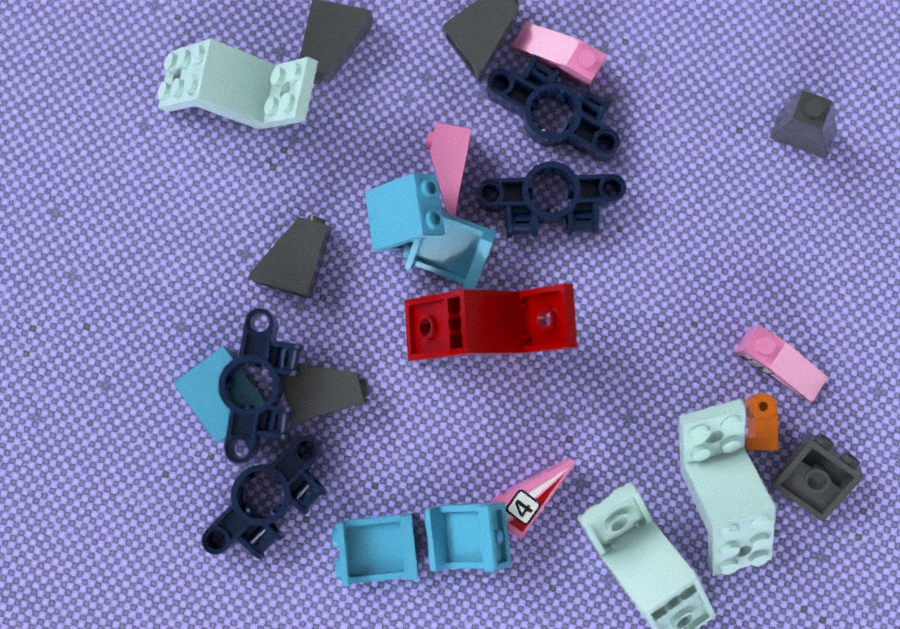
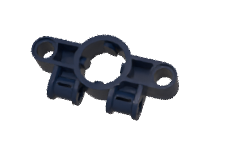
M536 56L532 58L521 77L504 68H497L489 74L486 87L489 99L523 118V126L527 135L537 144L546 147H556L567 143L600 162L611 159L619 148L620 137L618 133L601 123L613 100L610 98L605 100L591 92V87L586 86L580 97H578L569 87L555 83L561 72L559 69L552 70L538 62L539 59ZM496 81H502L507 84L508 88L504 91H498L492 84ZM556 98L562 105L565 106L567 104L573 117L570 118L563 132L550 134L548 133L549 130L542 127L538 128L531 118V110L535 111L540 100ZM600 139L607 140L611 144V150H601L597 145V141Z
M548 161L533 167L526 177L484 180L477 188L476 201L478 206L484 211H505L507 238L520 234H531L532 237H537L538 222L554 224L564 219L567 235H572L573 232H592V234H598V207H610L617 204L626 192V183L617 174L576 175L567 165ZM540 175L545 177L557 175L568 184L567 200H571L570 205L562 211H558V209H549L545 212L540 210L530 200L533 199V189L529 188L530 183ZM606 184L615 186L618 192L617 196L610 197L606 195L603 186ZM492 189L496 191L498 198L493 202H488L483 199L482 192Z
M255 308L247 314L239 357L230 361L224 367L219 377L218 389L220 397L226 407L230 409L224 454L230 462L235 464L249 462L255 458L259 450L261 436L290 439V434L287 431L290 414L294 413V408L278 405L284 392L282 374L300 376V372L297 369L300 351L304 350V345L276 341L278 332L277 317L272 312L263 308ZM266 315L269 319V325L266 330L258 332L255 328L256 319ZM246 364L247 366L263 368L264 366L273 379V382L269 383L270 398L264 405L254 409L255 405L243 404L241 406L234 399L231 392L236 381V377H233L240 367ZM239 440L245 441L248 445V453L243 458L239 457L235 452V445Z
M310 435L300 437L272 464L255 465L241 472L235 479L231 489L232 504L202 535L201 542L204 550L213 555L221 554L239 541L253 556L262 560L265 557L264 552L276 540L280 541L284 537L283 533L273 522L283 517L292 505L306 515L309 512L308 508L321 495L325 496L328 493L321 482L309 471L323 453L321 441L315 436ZM305 441H310L315 446V453L311 458H305L300 452V447ZM255 472H269L273 474L271 478L275 482L283 485L285 494L283 505L279 503L273 509L274 515H256L253 507L248 502H244V486L256 477ZM311 489L312 491L303 499V496ZM214 531H220L224 534V546H217L213 542L212 536ZM265 534H267V536L259 543V540H260Z

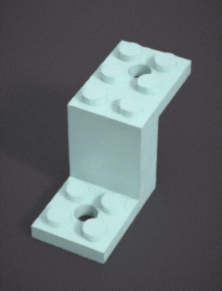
M210 38L171 51L167 55L164 63V69L166 70L165 79L158 89L157 96L160 99L158 109L171 112L196 106L256 129L305 122L318 61L305 57L275 65Z
M741 399L679 416L680 473L708 532V567L712 576L719 574L729 575L740 568L750 565H763L772 559L776 507L744 448L746 408Z
M631 481L625 486L615 489L608 498L598 505L591 506L578 518L602 561L645 618L650 629H698L716 616L698 576L654 523L639 491Z

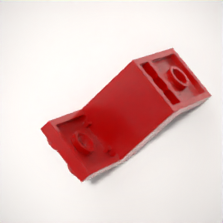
M571 283L524 291L461 289L405 300L408 361L451 356L517 355L578 348L574 288ZM548 313L550 314L549 325L546 323V315Z

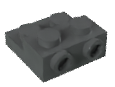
M808 432L789 454L790 460L773 478L771 485L821 522H824L864 476L860 467H858L861 463L856 457L847 451L842 455L833 449L835 444L822 433L814 436Z

